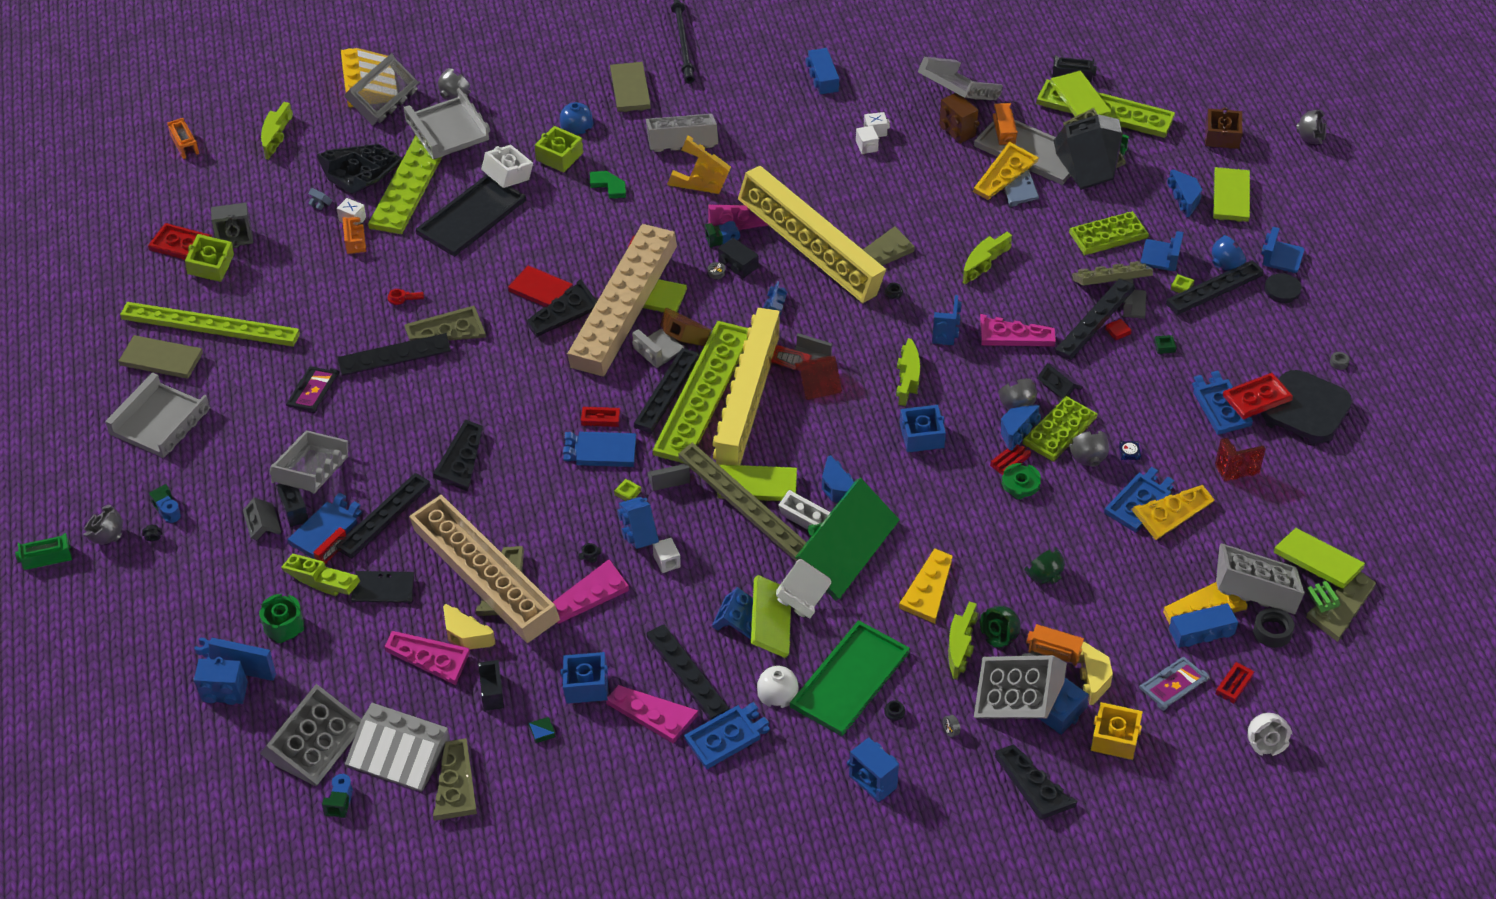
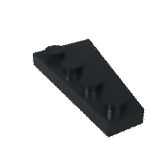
M582 279L576 282L575 286L565 290L562 296L552 300L549 306L543 307L527 320V325L535 337H538L591 313L597 301Z
M465 419L433 473L434 479L468 492L482 435V425Z
M1014 744L996 750L995 758L1040 820L1076 807L1078 801L1073 797L1069 798L1059 784L1055 785L1052 783L1043 770L1040 771L1034 767L1033 761Z

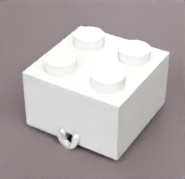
M512 145L501 148L497 146L494 150L485 152L481 170L505 188L529 180L533 162Z

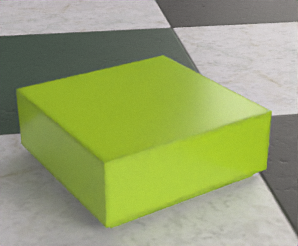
M1177 274L1170 290L1178 293L1184 292L1192 288L1194 280Z
M625 479L614 490V495L624 501L634 499L641 492V486Z

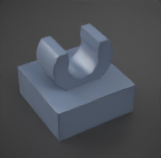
M311 188L308 193L313 197L310 199L309 204L314 207L318 202L316 208L319 210L323 209L324 204L330 206L333 201L326 194L314 188Z

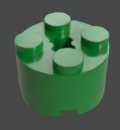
M282 594L270 596L262 603V608L259 610L265 635L276 643H283L286 640L292 639L304 630V620L299 601L291 595H288L289 597L282 596Z

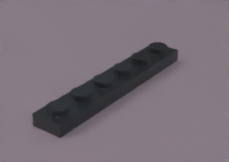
M1251 260L1168 298L1166 305L1176 315H1179L1263 276L1264 270Z
M1119 278L1056 347V354L1072 360L1135 290V285Z
M447 333L339 356L337 359L341 375L345 376L449 353L451 349Z
M681 348L634 422V428L652 434L697 362L699 353Z
M415 472L336 544L337 550L350 559L355 557L431 486L430 481Z
M665 624L647 632L648 640L709 720L729 710L728 706Z

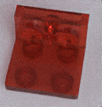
M829 355L795 363L796 370H799L801 373L806 400L842 392L835 356Z
M1228 438L1221 439L1215 466L1224 481L1254 476L1260 473L1266 448L1263 445L1236 451L1235 446L1231 444Z

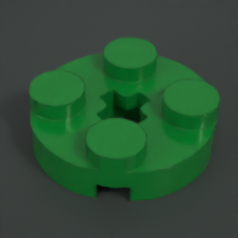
M1022 463L1008 466L1002 476V486L1005 491L1013 495L1015 499H1023L1024 497L1034 495L1039 491L1041 484V475L1035 467L1028 465V467L1021 466ZM1019 478H1020L1021 480H1024V479H1025V482H1020V481H1018V479H1019Z

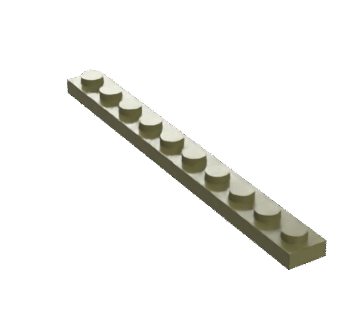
M693 442L678 453L679 459L686 465H689L696 474L796 562L798 561L795 557L807 543Z

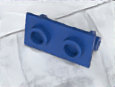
M778 281L774 287H770L767 294L769 299L766 300L763 308L780 311L781 315L787 291L785 288L778 287Z

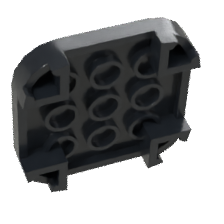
M1300 370L1285 372L1278 380L1293 395L1292 401L1261 412V415L1267 422L1266 426L1272 429L1274 425H1277L1308 439V445L1315 446V443L1324 442L1329 444L1333 440V436L1346 415L1348 416L1352 403L1351 395L1344 388Z

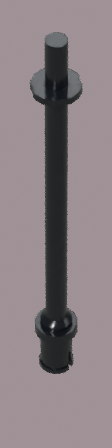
M674 0V3L671 5V11L676 14L684 62L681 71L684 74L685 83L691 84L695 81L694 65L690 63L682 16L685 5L680 0Z

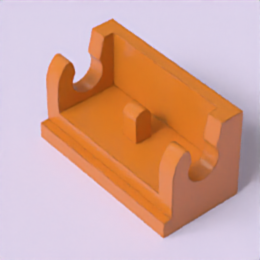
M342 217L347 254L366 252L364 225L353 224L354 222H360L361 218Z

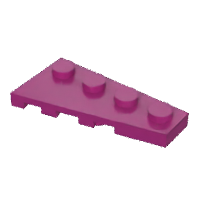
M708 205V221L713 226L723 225L728 221L735 222L738 230L768 226L766 222L747 206Z
M980 314L981 345L1055 346V328L1036 324L1027 326L1020 321L1006 322L1003 321V318L996 317L991 319L987 318V315Z
M610 559L553 601L560 618L557 622L558 624L629 591L628 584Z
M395 631L391 632L385 645L386 652L454 685L457 684L470 654L469 648Z
M620 685L616 687L608 696V700H606L607 705L673 744L698 716V710Z

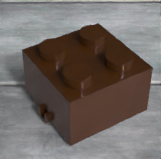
M957 93L941 99L939 126L960 144L975 137L977 127L980 124L977 121L978 109Z
M1226 107L1222 108V110L1208 108L1205 122V146L1239 149L1242 138V111L1228 110Z

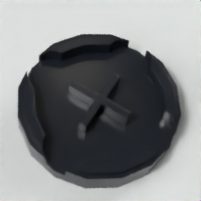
M1282 273L1271 275L1266 280L1264 289L1266 295L1268 296L1269 294L1272 300L1280 303H1290L1294 299L1299 298L1302 287L1297 278Z

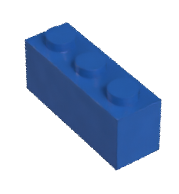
M828 49L808 50V57L805 59L806 66L810 68V77L813 78L814 87L818 89L819 94L839 92V77Z
M1227 603L1171 617L1169 631L1178 648L1190 647L1197 643L1210 642L1214 639L1234 635L1238 621Z

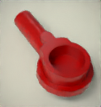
M392 289L387 299L393 305H400L405 300L424 299V292L410 293L401 289Z

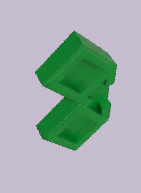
M608 171L590 172L591 188L608 187L609 199L626 198L625 181Z

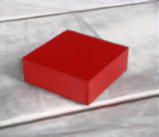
M1122 319L1106 324L1105 330L1115 341L1131 334V329Z

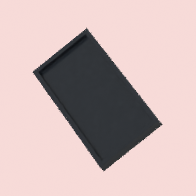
M485 175L416 228V234L455 257L526 201V195L510 186L503 188L491 177Z

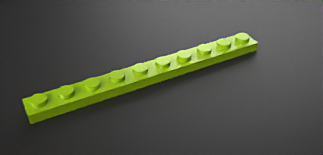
M127 302L120 313L122 320L294 347L300 335L298 328Z

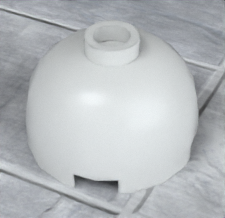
M783 666L767 668L760 675L757 683L759 699L769 707L771 705H781V708L789 706L791 700L799 691L797 677L790 669Z
M1262 713L1256 716L1248 727L1249 742L1254 751L1259 755L1263 756V754L1270 753L1272 756L1283 752L1290 744L1289 739L1292 730L1287 721L1278 714Z

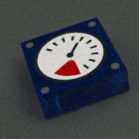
M1119 441L1121 460H1140L1141 453L1138 441Z

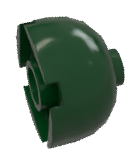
M1054 547V552H1051L1050 549L1031 562L1033 566L1030 569L1028 566L1024 569L1034 582L1038 584L1050 582L1053 585L1062 578L1060 574L1064 571L1065 560L1059 549Z
M999 605L991 607L982 613L980 630L982 634H986L989 638L986 641L993 647L1001 648L1011 644L1020 634L1021 624L1019 617L1011 608Z

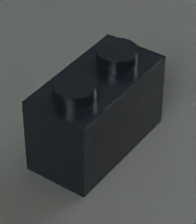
M735 238L730 239L718 248V261L742 278H745L759 268V255Z

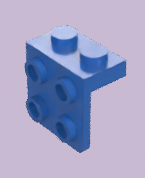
M1272 227L1271 233L1266 235L1265 243L1267 245H1263L1261 255H1264L1262 265L1297 273L1304 248L1277 241L1280 228Z
M955 295L953 314L934 312L932 344L954 345V339L958 338L959 327H956V325L960 326V314H957V312H961L962 301H958L959 295Z

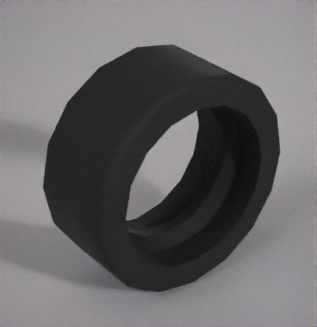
M1267 608L1256 616L1253 632L1255 638L1263 645L1278 648L1289 643L1295 624L1293 618L1287 612L1277 608ZM1271 621L1277 622L1286 629V632L1282 634L1269 633L1262 627V624Z

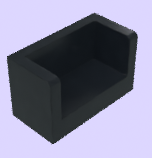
M277 484L279 500L289 526L293 527L305 523L308 520V515L299 488Z
M499 660L479 662L478 669L483 711L504 708Z

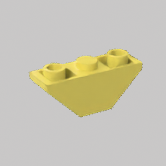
M447 604L443 606L447 637L450 643L469 648V650L495 645L494 631L489 626L480 624L475 618L461 613L456 607H451Z
M1083 642L1081 647L1082 653L1078 663H1081L1080 678L1085 681L1083 691L1089 694V705H1094L1111 686L1113 672L1109 657Z

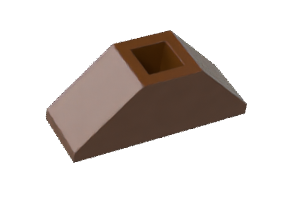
M665 308L660 322V326L665 334L679 341L705 346L712 329L669 308Z

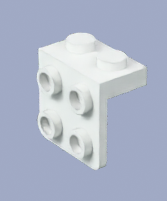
M799 559L776 590L777 600L785 606L790 605L795 608L794 611L799 616L811 618L815 612V605L831 585V579L804 560Z

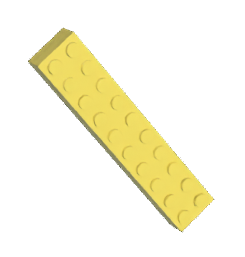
M758 166L745 173L738 196L740 202L860 302L864 303L877 296L886 269L763 167Z
M758 308L756 315H752V328H748V340H745L743 344L744 353L739 356L740 366L735 369V380H732L730 386L731 394H727L726 398L727 407L722 410L723 420L722 422L719 421L717 427L718 435H715L713 439V447H715L713 459L716 460L719 466L741 465L772 363L773 353L779 340L780 311Z

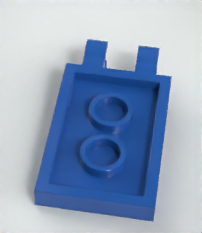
M1218 370L1211 372L1212 378H1209L1210 384L1207 385L1202 375L1194 376L1196 382L1192 383L1193 393L1217 435L1252 426L1253 420L1251 417L1242 419L1223 397V391L1233 388L1229 379L1223 380Z
M565 432L563 461H576V465L634 467L636 433L579 432V436L572 432Z
M1151 467L1145 475L1139 472L1104 509V514L1137 533L1143 524L1134 514L1132 508L1171 495V491L1174 488L1172 484L1175 480L1167 477L1159 485L1155 482L1158 478L1156 476L1158 473L1157 469Z
M338 493L332 504L326 502L287 539L289 545L315 559L313 552L338 528L341 527L347 534L358 524L356 518L362 514V511L358 509L361 505L354 501L348 510L344 509L348 504L344 501L346 496Z
M199 638V644L203 647H194L197 655H203L207 659L221 657L223 660L240 661L245 675L271 681L276 676L271 652L268 649L217 638H211V640Z
M754 702L743 709L737 705L684 735L686 742L706 770L761 739L760 734L770 731L768 726L770 723L765 717L755 723L752 722L751 719L759 716L757 712L758 707Z

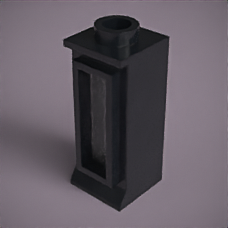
M1055 55L1052 78L1081 71L1087 80L1092 82V76H1096L1097 66H1094V59L1090 61Z

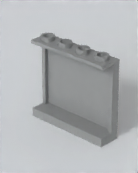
M924 57L918 69V73L964 98L997 100L1002 93V84L974 82L957 73L961 64L957 60Z
M460 88L457 89L458 97L414 112L410 105L404 107L406 122L432 159L489 140L488 132H490V127L488 123L483 121L481 114L477 113L474 104L469 102L467 95L463 94Z
M151 373L105 423L110 435L164 458L185 437L188 431L197 424L201 417L208 412L210 407L206 395L199 400L160 383L159 376Z

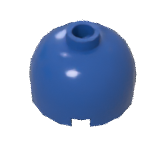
M574 102L567 104L560 113L561 129H565L572 134L586 133L585 130L591 129L593 126L592 112L583 103Z
M1223 235L1214 243L1212 247V263L1218 269L1222 268L1225 271H1230L1245 264L1247 259L1240 247L1236 248L1233 245L1235 241L1226 235Z

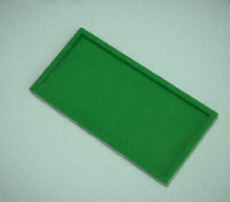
M859 478L853 483L795 558L797 560H804L829 577L831 585L826 592L834 600H838L900 519L862 478Z
M858 620L791 700L790 708L842 737L908 656L910 648Z

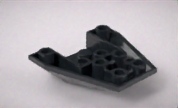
M1095 115L1065 125L1053 140L1055 152L1080 190L1114 180L1123 135L1120 120Z
M381 144L332 149L317 154L327 180L351 194L377 183L403 160L402 157Z

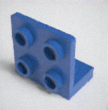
M1176 231L1175 238H1171L1170 243L1146 239L1141 264L1175 272L1184 232Z
M738 587L725 597L711 627L718 631L724 626L731 625L751 639L753 598Z

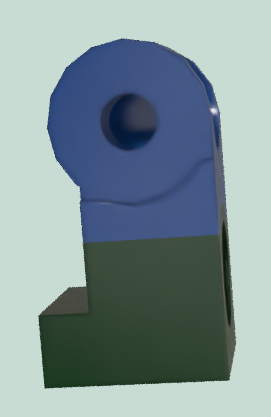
M733 221L713 226L712 223L705 224V238L709 247L723 245L732 238L736 240L740 238L738 227Z
M167 484L149 492L152 505L166 522L174 523L180 519L181 513L178 503L172 500L171 491Z
M338 774L332 779L333 789L330 798L324 797L322 807L324 816L346 818L353 789L350 777L346 774Z

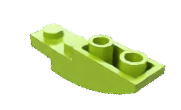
M283 102L277 112L270 111L263 123L261 141L265 159L269 160L271 155L275 153L278 145L283 142L284 134L282 131L293 116L290 103Z
M1005 232L996 239L989 236L976 246L964 267V284L975 280L979 275L987 272L991 268V260H995L999 255L1011 248L1012 235L1009 232Z
M908 338L906 345L902 346V358H898L897 369H900V383L902 384L897 387L896 397H899L898 405L906 406L909 394H917L919 388L920 359L917 348L910 338Z
M293 553L281 567L283 571L300 582L333 596H337L338 593L350 595L360 582L358 575L328 568L323 561Z
M970 601L963 616L954 615L950 629L948 659L953 679L958 680L960 673L965 672L967 666L966 658L971 657L974 646L971 645V626L976 624L979 613L976 612L977 604Z

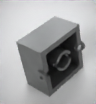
M247 202L211 207V220L215 238L232 242L233 248L253 243V231Z

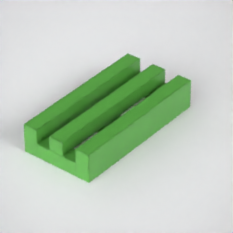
M1327 581L1323 582V586H1320L1319 583L1315 584L1316 588L1314 589L1311 586L1307 587L1309 595L1321 613L1341 606L1338 597ZM1324 591L1328 593L1334 603H1331ZM1317 593L1321 595V597L1327 605L1323 606V603L1317 596Z

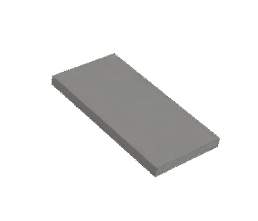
M1014 120L1016 130L1018 131L1015 145L1039 157L1038 162L1031 166L1029 171L1063 185L1071 175L1056 155L1053 141L1056 137ZM994 121L974 141L975 147L997 157L1006 147V145H999Z

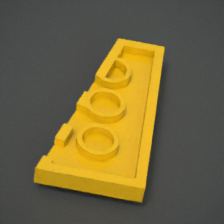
M1009 142L976 184L973 192L989 200L1037 163L1039 157Z
M1200 485L1181 491V493L1176 495H1169L1157 501L1153 500L1144 505L1134 506L1132 511L1153 538L1158 540L1212 504L1215 500L1206 488Z
M934 548L900 601L899 609L934 624L936 623L952 563V555Z
M1215 582L1165 606L1163 613L1170 625L1171 617L1227 603L1233 613L1246 610L1247 603L1239 598V596L1223 594L1218 590L1217 583Z

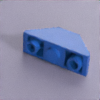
M1171 170L1170 177L1167 179L1168 186L1172 189L1174 198L1179 203L1180 210L1184 212L1186 217H1190L1200 203L1202 188L1196 178L1176 170Z
M1039 405L1011 408L1001 418V435L1008 450L1012 451L1017 444L1019 445L1026 434L1028 435L1031 429L1039 423L1041 418Z
M830 455L827 457L822 475V490L832 502L838 503L853 485L854 481L852 476L843 470L840 462Z

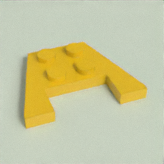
M687 135L682 151L698 157L690 177L673 170L667 185L719 194L731 166L715 154H709L704 150L705 147L703 145H697L693 142V138Z

